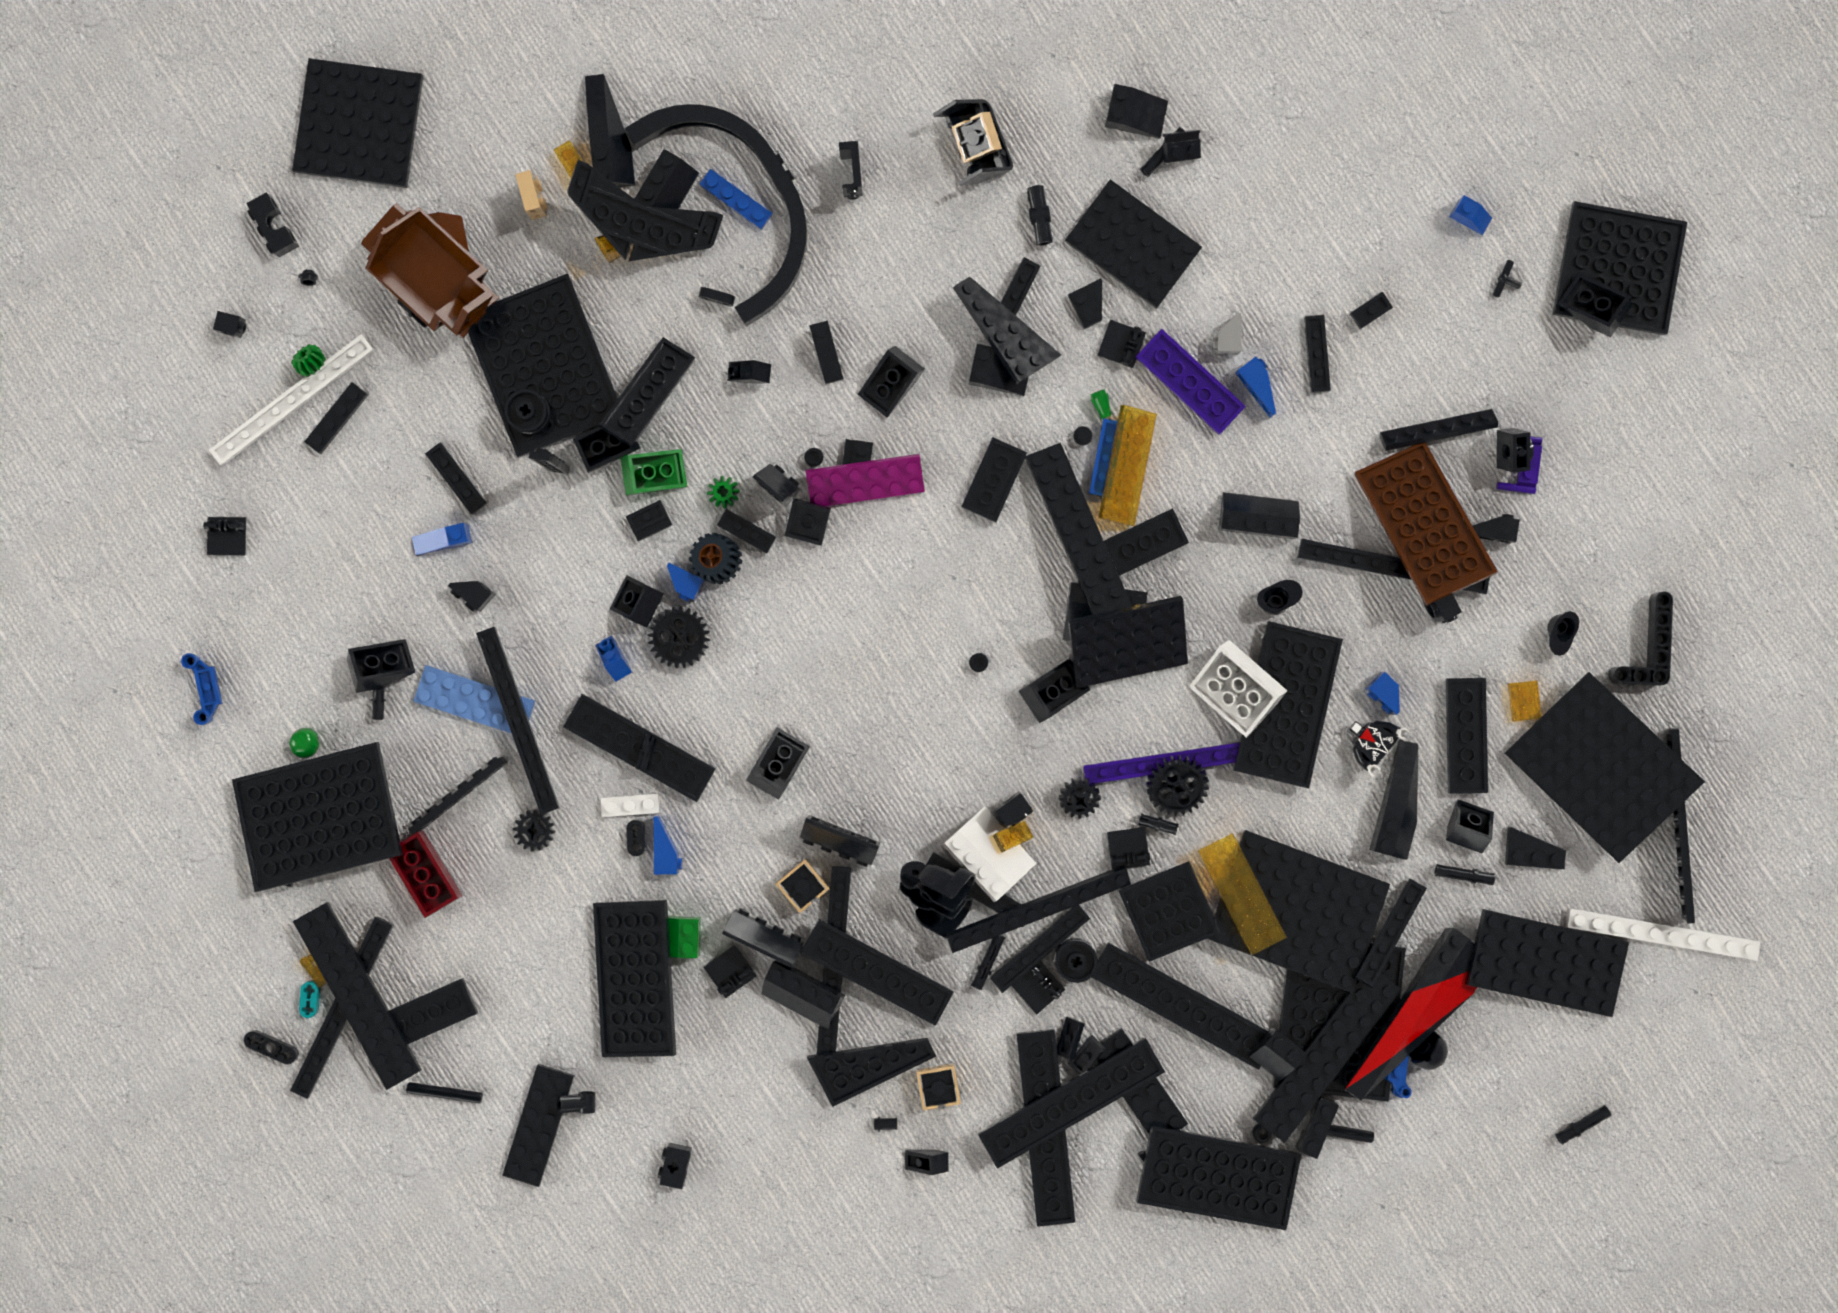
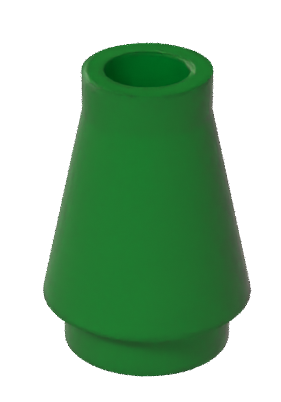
M1105 389L1090 394L1092 398L1090 400L1101 419L1111 416L1109 396Z

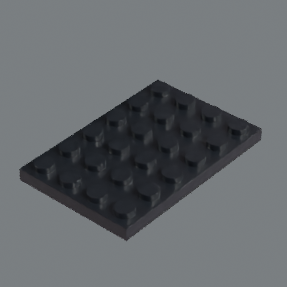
M1111 179L1065 239L1068 245L1155 309L1158 308L1202 248L1201 245Z
M1182 596L1068 620L1074 679L1077 688L1188 664Z

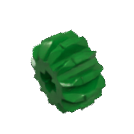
M308 344L297 351V354L293 355L291 363L298 374L309 377L311 374L315 375L316 371L324 366L326 358L319 347Z
M724 476L720 477L721 482L714 478L713 481L716 485H708L713 491H707V495H714L709 501L711 503L716 501V507H719L722 502L724 509L727 507L726 502L733 506L734 504L731 499L736 501L739 499L734 495L740 493L739 489H734L738 485L737 482L730 484L732 481L731 477H728L726 482ZM721 488H725L728 491V494L725 493V497L719 494V490L722 491Z

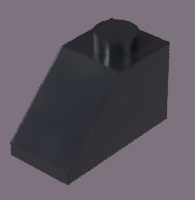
M935 1149L905 1150V1170L928 1175L949 1172L948 1152Z

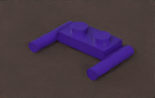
M1530 436L1534 447V455L1530 461V470L1518 472L1516 484L1497 482L1496 489L1529 494L1536 493L1542 453V437Z

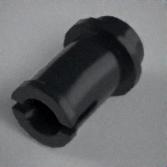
M880 1116L874 1118V1130H878V1132L880 1130H897V1118H880Z

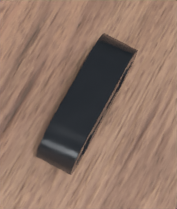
M701 287L698 295L701 299L733 307L735 296L706 287Z
M635 819L630 821L626 827L627 850L632 856H640L644 853L646 847L645 826L642 821ZM634 823H637V826L641 828L637 831V837H635L634 830H631ZM635 839H637V844L641 846L638 853H635V850L631 848V846L635 845Z

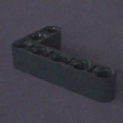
M1656 592L1649 599L1647 667H1613L1608 673V678L1612 683L1661 686L1669 682L1673 597L1669 592ZM1660 595L1664 598L1663 605H1660L1658 602ZM1659 615L1663 617L1662 624L1658 623L1657 618ZM1658 634L1663 638L1661 643L1657 641ZM1658 653H1660L1662 656V660L1660 663L1656 660V655ZM1619 670L1623 673V677L1621 680L1617 678V672ZM1638 671L1642 674V679L1640 681L1636 679V673ZM1657 672H1659L1661 675V680L1659 682L1655 679V675Z

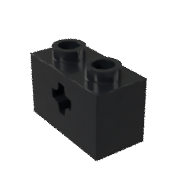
M669 1143L667 1148L664 1147L661 1159L665 1161L663 1167L660 1166L657 1177L660 1178L659 1185L683 1189L692 1147ZM672 1162L676 1163V1169L672 1168Z

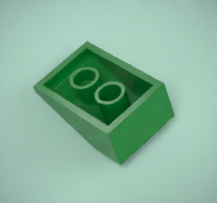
M682 449L632 454L620 458L626 496L687 487Z
M668 916L670 956L676 958H698L700 956L701 917Z

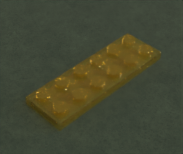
M1127 405L1120 406L1098 518L1135 526L1157 414Z
M1233 833L1198 850L1251 955L1287 938Z

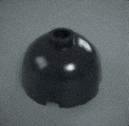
M1434 1031L1409 1055L1411 1062L1422 1069L1434 1070L1445 1062L1448 1046L1445 1040Z

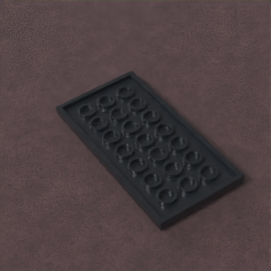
M1267 621L1257 665L1282 685L1287 692L1247 738L1241 733L1233 771L1309 789L1343 639Z
M667 900L593 903L602 1057L675 1056L676 1039Z
M1482 909L1466 985L1613 1017L1629 942Z
M1151 1125L1136 1202L1287 1230L1302 1154Z

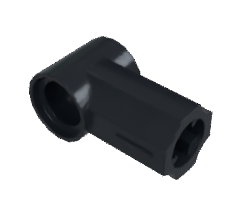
M582 1091L574 1095L558 1096L556 1100L558 1113H595L596 1093L593 1091Z

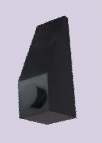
M828 320L809 325L825 384L843 380Z
M1502 514V517L1472 526L1479 539L1511 544L1517 541L1520 519H1514V515Z

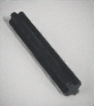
M409 1082L406 1087V1093L477 1104H480L483 1099V1093L412 1082Z

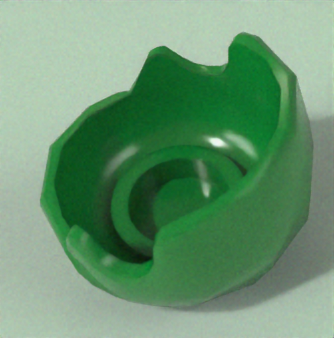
M310 728L298 729L289 740L290 750L298 758H309L315 755L320 745L317 732Z

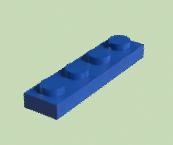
M712 169L708 171L699 184L761 230L773 215L769 210Z
M1103 418L1089 494L1108 497L1122 426L1120 421Z

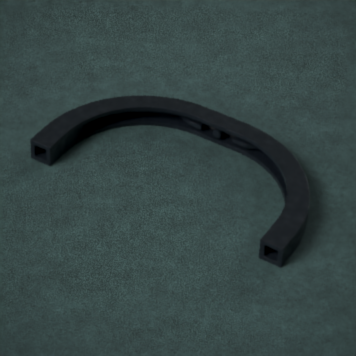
M697 104L675 105L654 111L624 128L636 149L664 133L684 127H708L726 132L742 141L757 156L786 204L791 226L790 243L786 258L778 273L768 285L735 307L738 315L747 327L773 310L786 297L802 270L807 250L808 232L803 204L792 182L794 177L789 169L785 171L782 166L784 161L780 154L774 153L763 136L749 123L730 112L712 106Z

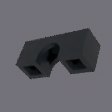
M266 192L246 203L249 208L247 212L253 221L256 220L258 224L256 228L259 234L266 238L268 242L266 247L271 254L274 253L281 257L299 247L289 228L283 226L279 229H272L271 223L273 218L281 214L271 195Z
M1321 1095L1310 1109V1122L1306 1130L1302 1129L1296 1144L1299 1152L1318 1159L1339 1107L1334 1100Z

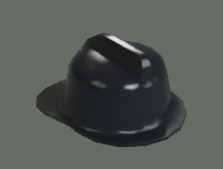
M1283 580L1259 592L1257 596L1258 605L1265 612L1279 615L1300 601L1303 593L1302 587L1294 580Z
M1568 611L1555 615L1547 625L1550 637L1549 646L1554 655H1564L1571 647L1580 623L1579 617L1575 612Z

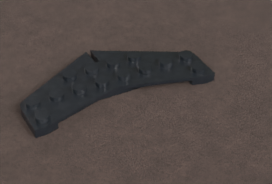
M580 160L576 161L567 189L569 198L624 260L627 258L631 243L634 244L628 262L709 249L715 243L723 218L722 214L711 211L643 206L597 172L588 163Z

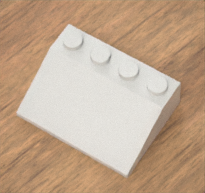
M1230 640L1217 649L1189 686L1246 738L1287 692L1282 685Z
M986 807L982 808L943 844L946 850L963 868L976 874L975 882L993 902L1001 898L1036 864Z

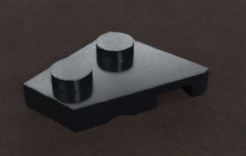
M1101 278L1068 294V298L1084 330L1102 321Z

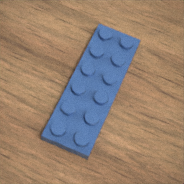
M425 665L413 702L511 733L495 687ZM520 696L530 720L536 701Z

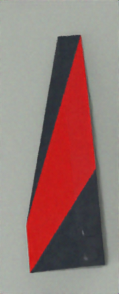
M1455 928L1444 929L1344 1090L1361 1101L1474 994L1478 987L1466 985L1474 943Z

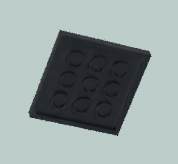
M1190 861L1118 890L1149 962L1221 933Z

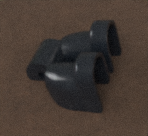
M911 861L906 863L901 869L899 890L918 907L915 910L918 922L925 928L947 939L946 933L956 930L970 911L973 898L967 895L973 887L976 874L965 868H960L954 873L937 865L926 866L922 862Z

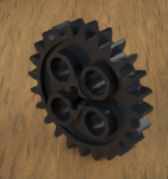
M680 606L679 611L672 607L671 613L665 609V616L660 613L658 614L659 621L653 619L656 626H649L653 633L648 634V636L653 637V640L649 641L648 644H654L650 651L658 652L655 658L662 657L660 663L663 664L667 660L668 667L674 663L675 668L678 669L681 663L683 668H686L687 662L693 666V659L698 662L700 661L699 654L706 655L702 650L703 648L709 649L705 642L711 639L706 638L705 635L709 634L710 631L704 630L708 624H701L703 617L696 618L698 612L695 611L691 615L690 608L684 612L682 606ZM678 619L685 621L684 628H676L675 623ZM668 624H670L678 634H683L681 638L691 648L690 651H688L685 648L681 641H675L677 637L668 628ZM664 631L670 633V639L667 642L661 639V634ZM691 633H695L698 638L694 644H690L688 641V636ZM676 646H681L683 653L677 657L674 655L673 650Z
M1180 755L1177 760H1174L1173 756H1171L1169 762L1164 758L1163 765L1157 762L1158 769L1151 768L1153 775H1148L1149 781L1146 782L1148 787L1146 789L1147 794L1150 795V802L1154 801V807L1159 806L1160 812L1166 809L1167 815L1173 811L1175 816H1177L1178 811H1181L1184 816L1185 810L1192 813V807L1198 809L1197 803H1204L1202 797H1207L1208 794L1205 790H1209V785L1206 784L1209 780L1208 777H1205L1207 774L1205 770H1202V765L1196 766L1195 759L1189 762L1188 756L1182 760ZM1171 772L1176 773V775L1173 777L1167 776ZM1188 778H1194L1192 782H1186ZM1165 789L1170 790V791H1169L1168 793H1166V794H1162V793H1161V792H1162L1163 790H1165ZM1181 795H1188L1185 799L1179 798Z

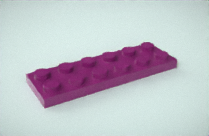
M920 454L805 470L810 503L822 506L925 492Z

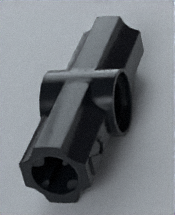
M1035 185L1027 188L1030 204L1029 215L1031 225L1034 228L1036 246L1048 245L1053 243V237L1050 227V210L1046 204L1044 186Z

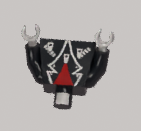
M1355 721L1349 728L1356 735V738L1352 741L1356 762L1369 772L1371 778H1376L1372 773L1374 770L1381 773L1377 765L1399 739L1397 736L1403 741H1408L1403 737V734L1405 732L1411 734L1407 728H1400L1384 721L1368 722L1364 727Z

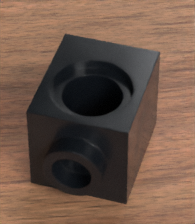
M217 311L213 330L241 338L242 334L246 331V320L240 316Z

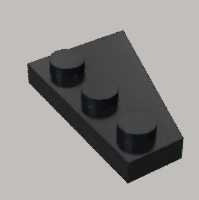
M1508 826L1506 865L1565 870L1566 850Z

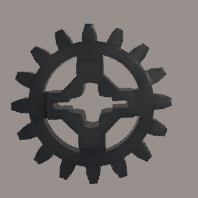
M1081 777L1078 778V781L1071 778V784L1065 782V788H1060L1061 795H1059L1060 806L1064 808V813L1070 812L1072 818L1077 814L1079 819H1081L1082 814L1086 817H1089L1088 812L1094 814V807L1099 808L1098 801L1101 800V796L1098 795L1100 791L1099 788H1095V782L1089 784V778L1082 781ZM1092 793V800L1090 802L1088 798L1091 797L1090 794ZM1068 794L1071 796L1069 802L1067 801Z
M535 809L533 814L530 810L526 811L527 816L520 814L519 816L522 820H515L518 827L513 828L514 831H517L514 838L520 839L517 844L523 843V849H527L530 846L531 851H535L536 847L539 851L542 850V845L548 847V840H554L551 834L556 833V830L551 829L555 825V823L549 822L551 816L544 817L545 814H538V809ZM531 818L530 823L527 826H523L525 821ZM540 819L545 823L546 827L540 823ZM535 826V829H538V833L534 834L530 829ZM523 834H526V836L529 838L528 841L525 839ZM541 835H546L545 838L538 843L539 837Z

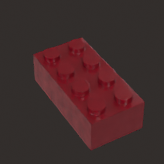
M424 830L400 842L403 855L390 858L389 860L424 918L433 915L463 896Z

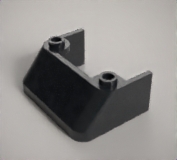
M984 99L954 100L933 113L934 117H946V123L950 129L962 121L970 120L971 117L981 112H990L1002 149L972 162L973 165L967 168V177L959 181L960 185L979 184L1013 169L1011 156L992 107Z

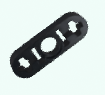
M252 1030L244 1036L246 1047L283 1064H291L299 1057L296 1047L261 1031ZM255 1035L256 1040L261 1042L265 1039V1041L263 1043L255 1042L252 1044V1039H250V1037ZM268 1042H273L276 1045L275 1052L267 1050ZM280 1050L283 1052L290 1050L293 1057L287 1059L286 1054L280 1053L279 1056L277 1054Z

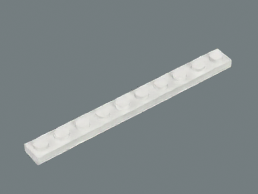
M359 335L326 360L324 366L316 371L315 375L305 376L209 449V451L221 466L225 465L375 350L364 335Z
M1568 909L1567 928L1758 961L1760 941L1578 909Z

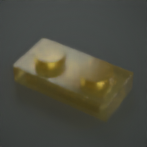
M568 140L553 150L571 178L576 161H582L571 141Z
M1025 821L993 835L1002 853L1034 838Z

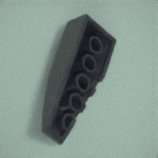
M605 75L585 76L592 166L597 172L618 187L636 186L632 148Z
M1401 739L1398 741L1369 849L1404 860L1408 859L1417 825L1418 744Z

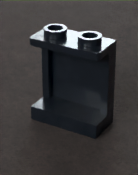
M858 141L838 142L840 159H852L854 182L842 185L843 195L848 197L849 200H855L859 196H863Z

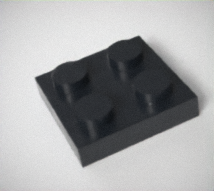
M794 498L785 536L822 546L831 508Z

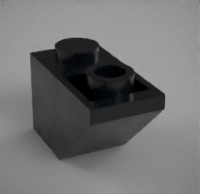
M756 360L729 362L727 381L752 384L770 383L771 364Z
M480 581L455 582L448 585L452 589L450 593L458 599H464L466 601L465 606L473 612L475 610L481 612L496 595Z

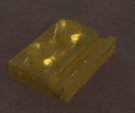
M1538 681L1508 683L1512 721L1540 719L1542 716Z

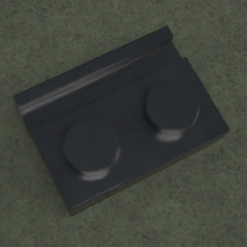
M1200 130L1163 134L1164 162L1170 163L1201 158Z
M846 439L842 465L871 461L873 442Z
M661 500L626 516L638 542L673 526Z

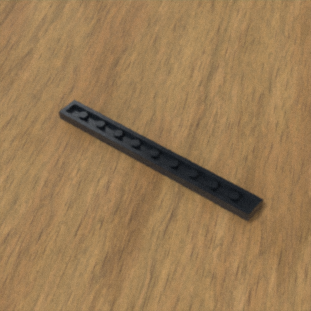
M1307 539L1300 540L1297 558L1412 580L1401 559L1398 557ZM1490 577L1462 590L1486 595Z
M491 627L477 632V638L540 815L559 809L558 800L496 627Z
M1124 865L946 933L952 953L958 952L1131 885L1127 868Z
M832 866L827 923L846 933L851 867ZM824 966L822 983L841 992L842 975ZM840 1008L829 1030L819 1025L816 1054L836 1051Z
M378 916L374 918L357 953L369 975L394 924ZM336 999L290 1090L306 1099L310 1098L347 1022V1018Z

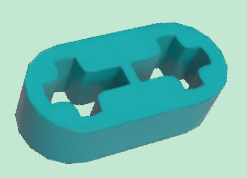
M313 980L301 986L299 1013L301 1016L311 1018L318 1013L320 1002V985ZM311 985V988L315 989V992H312L311 997L309 998L310 992L306 991V988L310 987ZM310 1001V1008H313V1011L308 1014V1010H305V1007L309 1005Z

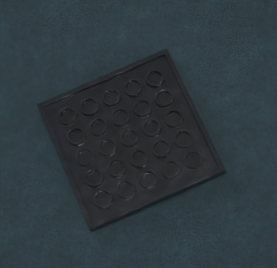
M308 58L292 171L294 173L407 188L423 75L421 73Z
M1574 201L1570 212L1552 315L1577 319L1558 306V303L1578 273H1581L1631 296L1632 307L1618 327L1667 335L1687 222Z

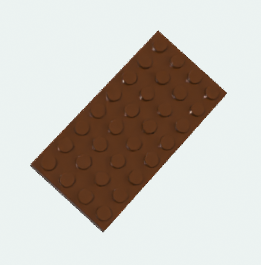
M1426 442L1413 445L1355 472L1356 479L1426 606L1497 574L1498 571Z

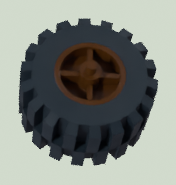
M707 533L705 538H698V543L694 542L693 546L695 547L693 550H690L692 557H689V561L692 562L690 567L695 570L694 573L712 584H723V581L727 583L730 581V577L735 578L737 576L735 572H739L741 569L738 566L742 564V560L739 558L742 556V552L738 551L740 548L734 541L722 534L712 533L711 535Z

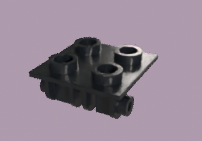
M1110 319L1097 356L1134 368L1135 357L1139 354L1146 332L1141 331L1142 329L1134 326L1133 328Z
M207 517V522L203 524L204 530H207V555L246 556V517Z
M1145 827L1107 832L1112 869L1123 865L1126 868L1150 865V853L1148 852Z
M735 945L703 967L718 987V992L721 995L723 994L725 998L757 976Z
M1041 961L1012 985L1036 1015L1054 999H1058L1062 995L1061 993L1065 991V988Z

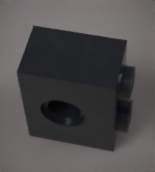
M1516 428L1497 430L1498 469L1513 473L1530 470V461L1534 455V447L1530 439L1531 432Z
M1453 594L1427 606L1423 601L1428 614L1435 622L1449 623L1458 618L1457 615L1462 613Z
M1018 791L994 809L997 812L994 816L1001 826L1005 823L1007 827L1009 825L1013 827L1034 810Z

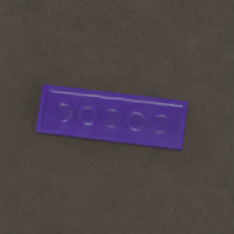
M1163 329L1135 357L1218 435L1246 407Z

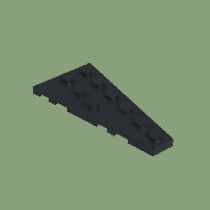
M971 277L966 278L953 287L1016 384L1061 356L1057 350Z
M928 1038L808 1055L807 1059L830 1104L834 1107L936 1057V1054Z

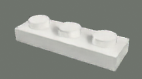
M659 793L601 798L602 817L660 813Z

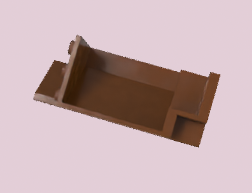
M394 204L361 242L371 253L367 257L368 262L365 269L433 331L445 325L456 336L460 334L465 338L469 333L470 327L474 323L477 324L487 313L486 309L493 303L495 304L499 299L483 283L488 269L420 207L406 212L399 204Z

